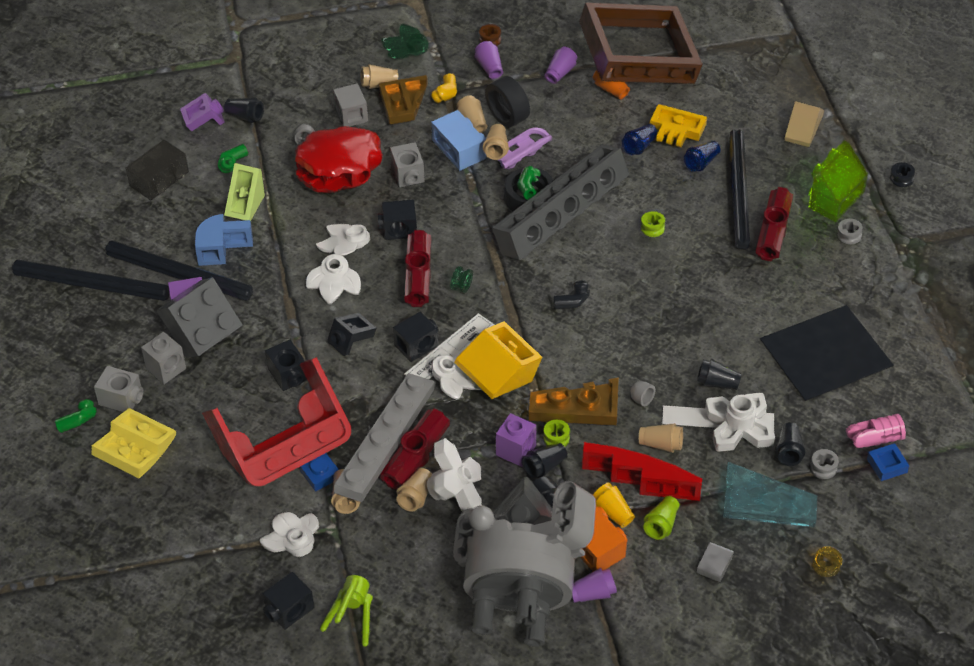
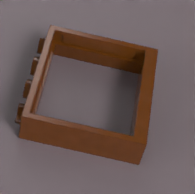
M585 2L579 23L601 81L696 83L703 64L677 6ZM602 26L667 28L679 57L613 55Z

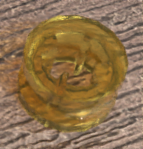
M827 546L818 549L812 563L814 571L823 577L837 575L842 565V555L833 547ZM823 558H829L830 563H832V565L826 566L825 561H823Z

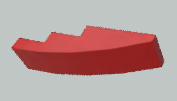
M584 442L582 469L611 472V482L640 485V495L672 496L676 499L700 501L701 477L646 454L614 446Z

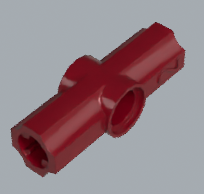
M778 187L770 192L756 248V254L762 260L772 261L780 256L794 194L790 193L788 188Z
M414 230L413 233L408 234L404 299L405 303H409L412 307H422L425 303H429L431 235L427 234L424 230Z
M435 408L433 410L428 409L415 428L403 435L400 448L380 474L381 480L388 487L397 491L418 468L424 467L430 459L429 453L434 448V443L440 440L450 426V420L443 412Z

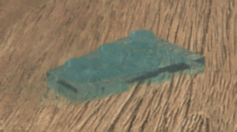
M728 462L724 518L815 527L817 495Z

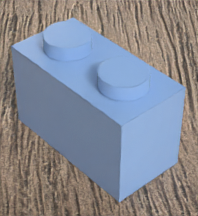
M458 110L431 122L432 141L459 171L486 159V154L483 151L485 136L479 133L473 127L470 119L465 118Z

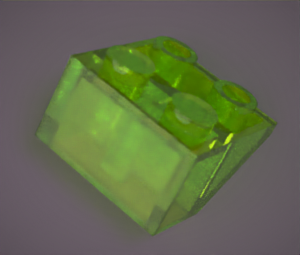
M844 140L837 148L831 149L827 158L822 163H818L813 169L812 177L814 179L813 185L809 190V196H811L809 208L837 222L865 192L868 172L849 142Z

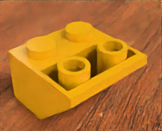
M504 321L484 329L455 359L454 363L491 399H494L531 383L542 356Z

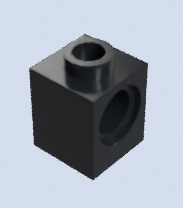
M414 199L382 202L383 213L378 214L379 230L384 229L385 240L408 238V234L417 230Z
M420 311L393 327L394 346L410 362H413L438 347V326L432 319H428Z
M291 339L265 350L267 368L282 391L299 386L307 381L300 366V363L304 362L305 359Z
M293 571L263 592L265 604L263 611L272 623L277 621L285 630L315 608L312 590Z

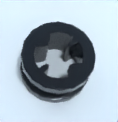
M905 162L894 164L891 168V182L898 187L911 186L914 182L915 168Z

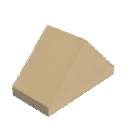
M795 101L784 141L810 147L823 117L824 110Z

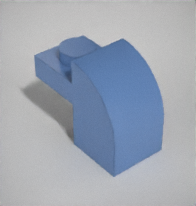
M219 214L204 220L196 230L195 249L199 266L226 264V248L253 247L250 220L225 222L224 215Z

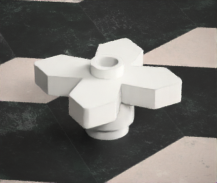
M763 393L736 395L730 401L724 397L706 399L705 408L708 419L720 424L713 431L716 451L734 450L742 437L757 448L774 445L775 435L772 425L760 419L766 414L767 409Z
M446 438L434 443V457L441 469L434 472L427 480V488L430 495L435 500H447L455 496L462 512L468 508L474 509L476 506H482V499L473 483L481 480L480 464L471 457L461 461L455 445Z

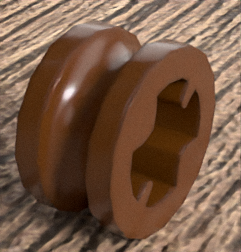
M487 24L480 28V43L490 41L496 46L500 45V27L494 24Z

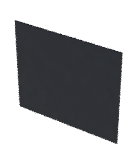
M847 305L760 338L805 401L894 366Z

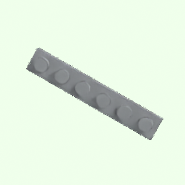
M411 373L407 374L334 484L335 494L363 502L400 444L403 435L409 430L433 393L435 381Z

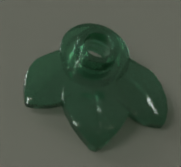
M406 24L400 25L399 36L381 39L385 49L389 50L388 56L396 59L406 58L410 55H421L429 49V41L425 35L421 34L419 29Z

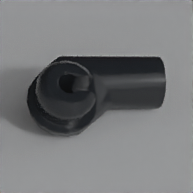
M583 280L576 281L574 283V290L570 295L554 296V309L580 307L590 295L589 284Z

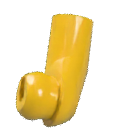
M451 73L444 75V84L432 91L431 96L436 103L448 101L456 96L455 75Z

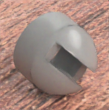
M306 124L299 125L294 133L295 142L298 145L303 143L306 136L314 131L313 127Z
M644 381L634 383L630 389L632 400L641 406H647L654 398L655 386Z

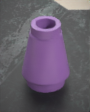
M490 41L477 45L475 48V59L489 77L496 79L502 76L503 70L498 47Z
M561 47L555 51L544 75L547 81L556 84L576 66L577 55L572 49Z
M599 568L575 581L572 594L574 603L611 598V594L617 593L610 569L602 570Z

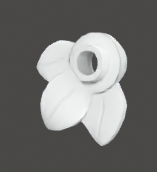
M327 225V231L331 237L316 243V247L323 252H334V254L343 256L364 247L370 241V234L366 227L362 225Z
M332 254L322 261L321 266L310 271L306 279V288H319L322 298L327 304L331 305L339 298L343 290L353 295H359L361 282L358 273L349 268L345 257L339 254ZM332 264H339V265H340V266H339L338 268H336V269L330 268V266H331Z
M460 354L454 357L438 356L434 359L431 369L434 378L440 382V388L446 395L458 400L463 389L482 390L454 363Z
M290 512L280 513L273 519L272 527L274 531L260 538V543L271 552L287 550L293 556H305L313 549V534L319 528V521L312 513L306 514L300 519Z

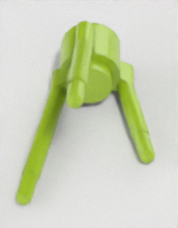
M351 575L346 578L343 589L339 590L337 599L320 627L322 632L327 629L334 616V622L339 623L347 607L356 609L363 605L362 645L364 647L368 646L370 605L373 596L368 593L370 584L365 578L358 575Z

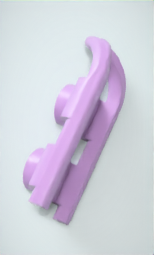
M541 128L528 129L508 141L509 148L514 144L518 148L512 152L509 150L498 161L501 162L503 169H511L525 156L534 155L544 144L552 140V136ZM539 134L543 138L535 142L529 135Z

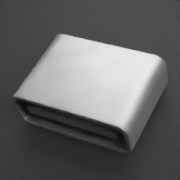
M710 542L698 565L697 573L720 582L733 557V551Z

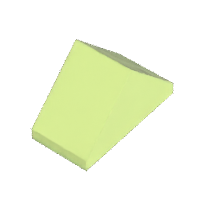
M234 163L224 216L241 220H252L265 196L261 169Z

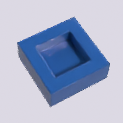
M895 443L868 452L867 460L880 481L908 473L909 464Z
M327 453L300 466V472L315 492L333 483L334 473L339 470Z

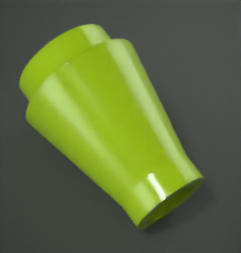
M672 496L664 497L644 517L643 528L648 536L661 540L671 534L676 513L680 507L676 498Z

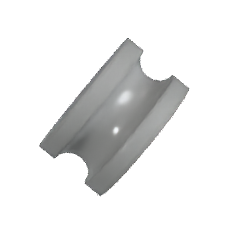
M855 219L842 220L838 225L837 236L839 240L845 244L858 243L862 238V224Z
M817 450L812 456L810 471L817 478L830 479L837 472L839 459L831 450ZM824 462L829 463V464H826L824 467L821 466V465H819V464H824Z

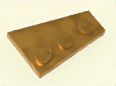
M619 378L609 379L608 384L596 386L594 382L583 383V388L573 390L559 387L530 392L529 421L549 422L558 419L566 423L617 425Z

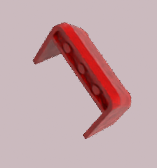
M317 357L300 363L312 388L311 391L300 397L297 404L302 422L254 447L244 433L239 431L229 432L218 408L202 413L222 454L249 485L256 487L264 486L344 444L350 438L351 425Z

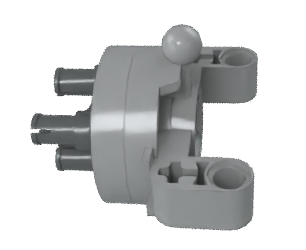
M572 481L561 483L553 497L552 520L536 525L510 523L505 519L496 520L494 513L487 506H476L474 509L468 508L460 514L456 524L453 556L458 565L465 567L463 587L467 595L473 599L472 604L475 606L472 626L474 633L480 635L492 633L494 608L505 611H517L515 621L521 624L522 618H524V625H526L524 643L534 647L545 644L546 619L549 618L550 610L558 609L571 600L575 558L585 556V551L582 548L586 547L593 538L596 500L591 493Z

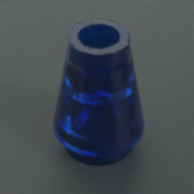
M647 124L626 132L622 139V147L629 155L642 154L654 138L657 137V128L653 124Z
M712 140L690 147L684 155L686 167L693 172L703 171L720 154V145Z

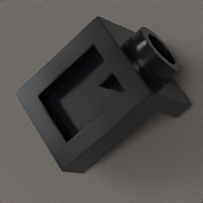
M360 313L334 318L327 341L339 353L346 356L350 354L353 342L374 337L377 328Z

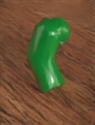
M241 144L222 152L218 161L220 171L223 173L232 172L234 163L248 156L246 146Z
M533 166L525 167L517 181V187L526 200L536 195V190L531 182H537L538 178L536 176L540 177L539 169L533 168Z
M90 399L82 400L78 404L79 411L56 419L55 423L60 433L66 432L94 418L97 412L94 402Z

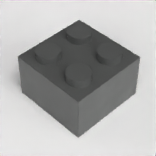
M213 277L200 280L156 310L175 341L182 347L186 358L200 356L242 326L241 321Z

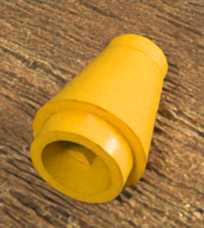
M606 483L594 492L593 496L596 500V506L602 507L607 516L621 528L628 526L634 520L635 515L617 486Z

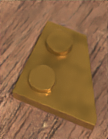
M427 75L379 83V91L389 125L415 120L428 85Z

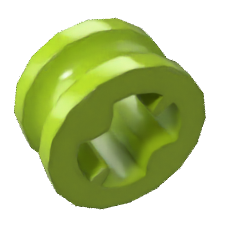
M653 211L645 213L641 217L642 233L649 237L662 235L665 231L664 215Z
M558 419L547 422L544 426V443L547 446L561 443L566 447L570 440L569 425L563 420ZM557 433H562V436L558 437Z

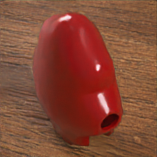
M349 126L313 131L296 148V177L306 187L311 188L315 192L334 193L343 189L361 186L369 180L371 171L381 165L383 157L380 149L381 140L376 132Z

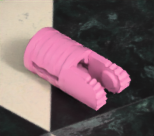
M900 414L870 419L857 424L854 423L848 426L845 431L846 435L852 439L856 448L904 440L906 436L905 425Z

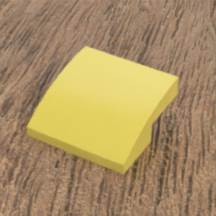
M128 408L111 421V431L92 445V455L140 478L166 451L175 438L176 431Z

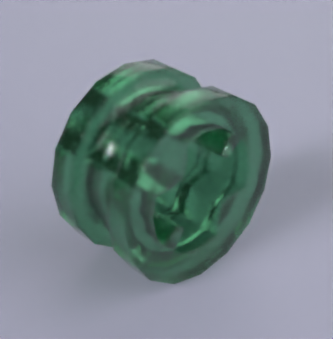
M462 266L456 267L451 279V289L457 290L459 288L462 293H466L472 283L473 270L467 269L465 271Z

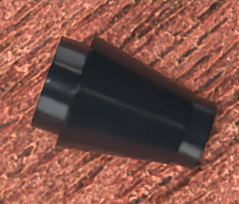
M255 97L227 99L224 104V111L226 114L254 123L255 121H260L263 117L264 105Z
M703 359L697 381L707 387L737 390L742 373L736 372L713 359H710V361Z
M793 422L785 423L782 426L775 451L779 461L787 466L799 464L806 453L799 426Z
M561 443L530 450L522 459L523 468L531 478L544 477L563 460L567 459V450Z

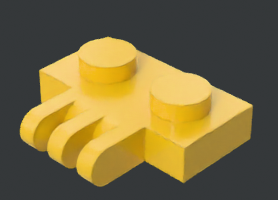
M658 104L650 120V128L659 130L656 141L662 142L664 137L667 136L666 144L672 145L676 138L677 147H682L686 138L699 141L707 124L706 116Z

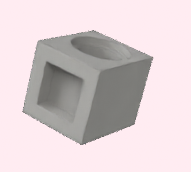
M358 83L333 89L335 109L343 126L350 127L368 122L367 102Z
M416 142L390 147L391 166L398 186L404 187L425 182L424 163Z
M164 331L141 347L146 369L163 384H166L186 369L182 347Z
M106 366L94 386L99 405L122 412L128 408L133 409L135 404H139L143 397V388L141 387L138 374Z

